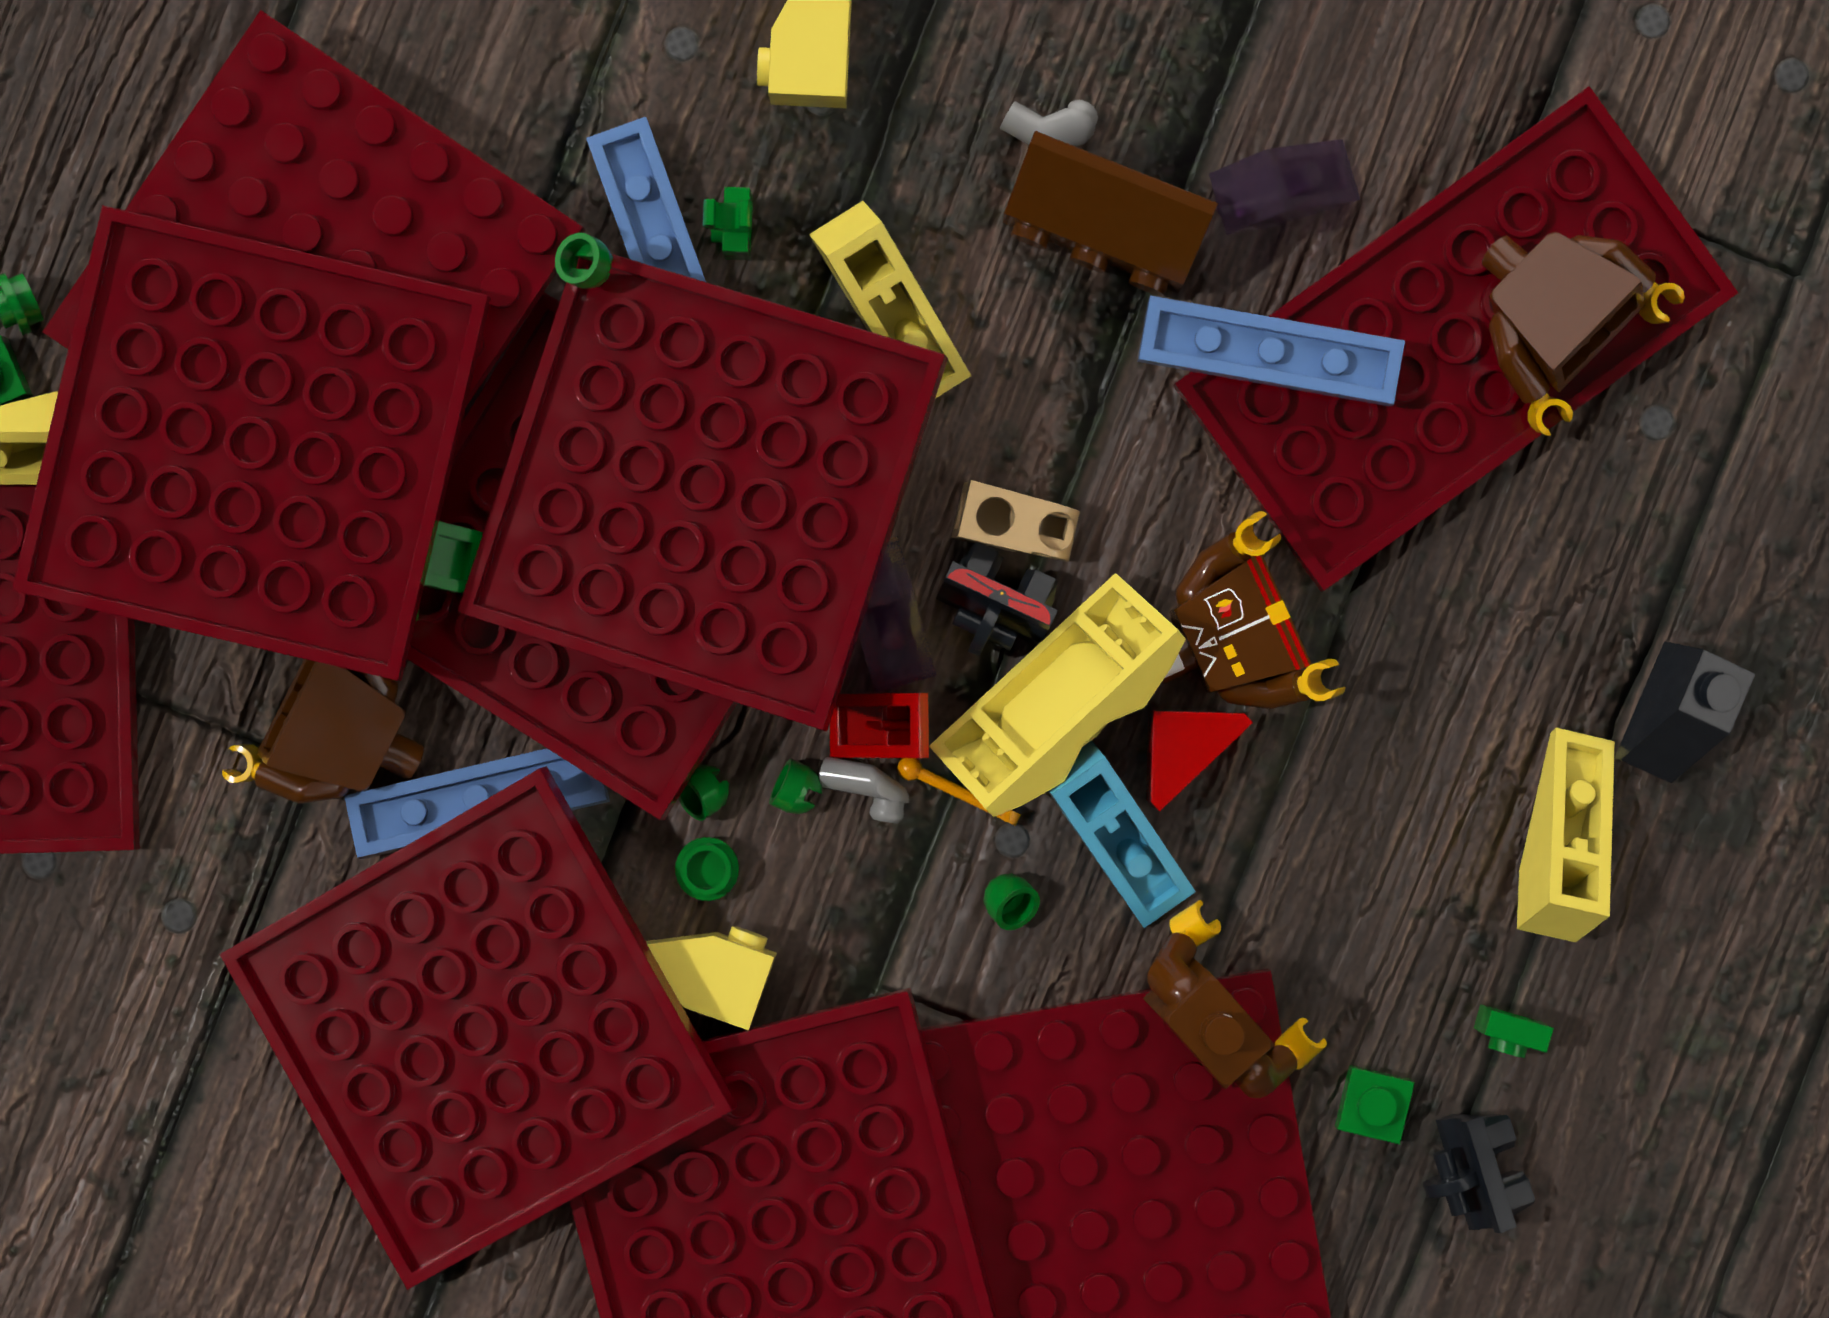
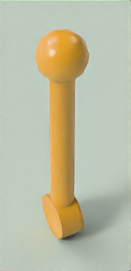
M902 758L897 766L898 774L904 780H921L989 813L967 788L923 768L919 759ZM1010 810L996 817L1016 826L1021 814Z

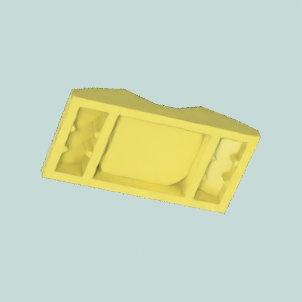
M1115 573L932 742L929 747L993 817L1023 806L1065 782L1082 747L1095 739L1109 722L1145 708L1171 669L1186 638L1172 623Z

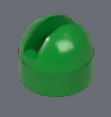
M574 233L565 238L558 247L555 256V268L559 277L565 282L579 288L590 289L601 286L610 276L609 272L612 267L613 256L601 240L586 233ZM578 259L592 261L589 270L577 269Z
M790 758L782 768L774 784L769 804L795 815L812 810L816 805L804 798L808 790L822 794L823 790L818 774L809 766Z
M699 765L678 798L686 812L698 821H703L719 811L726 804L729 797L728 780L718 782L716 776L720 773V769L716 766Z
M1009 873L1001 874L990 880L984 892L983 902L987 913L1000 928L1015 930L1026 925L1035 916L1040 905V897L1037 891L1025 879Z

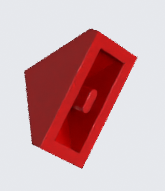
M928 693L839 694L829 723L830 757L929 758Z
M1148 711L1146 800L1154 809L1161 811L1253 722L1245 713Z

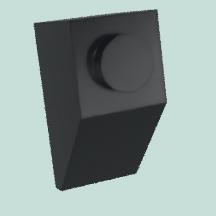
M1664 641L1614 758L1669 783L1674 782L1731 733L1755 673L1704 649Z

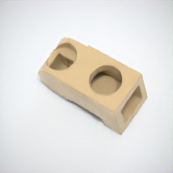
M970 480L963 484L951 538L970 543L978 542L1007 551L1024 552L1069 562L1080 511Z

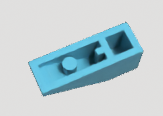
M1093 741L1083 746L1065 782L1048 792L1143 928H1145L1196 891L1106 757Z

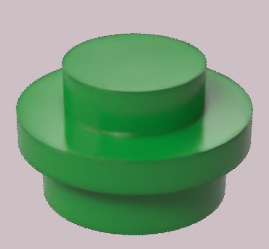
M3 273L0 275V320L5 329L17 325L22 336L31 333L30 326L43 321L44 318L24 274L21 273L8 279L6 274Z
M701 837L689 842L680 851L676 860L675 874L680 887L689 896L702 901H712L725 896L734 887L739 876V861L734 850L723 840L714 837Z

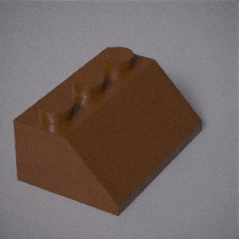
M1035 131L1005 209L1002 223L1013 227L1010 236L1022 243L1039 249H1046L1048 242L1072 250L1069 259L1080 266L1100 273H1105L1108 265L1132 274L1129 283L1134 287L1154 295L1164 296L1167 289L1178 293L1184 285L1218 203Z

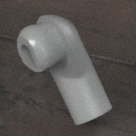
M1084 100L1071 101L1067 108L1045 117L1014 101L1000 129L1027 145L1030 144L1034 132L1038 131L1078 147L1084 145L1094 135L1098 114L1094 106Z
M826 757L823 760L819 775L822 788L874 797L869 811L873 820L898 824L904 819L905 803H910L905 786L872 764Z

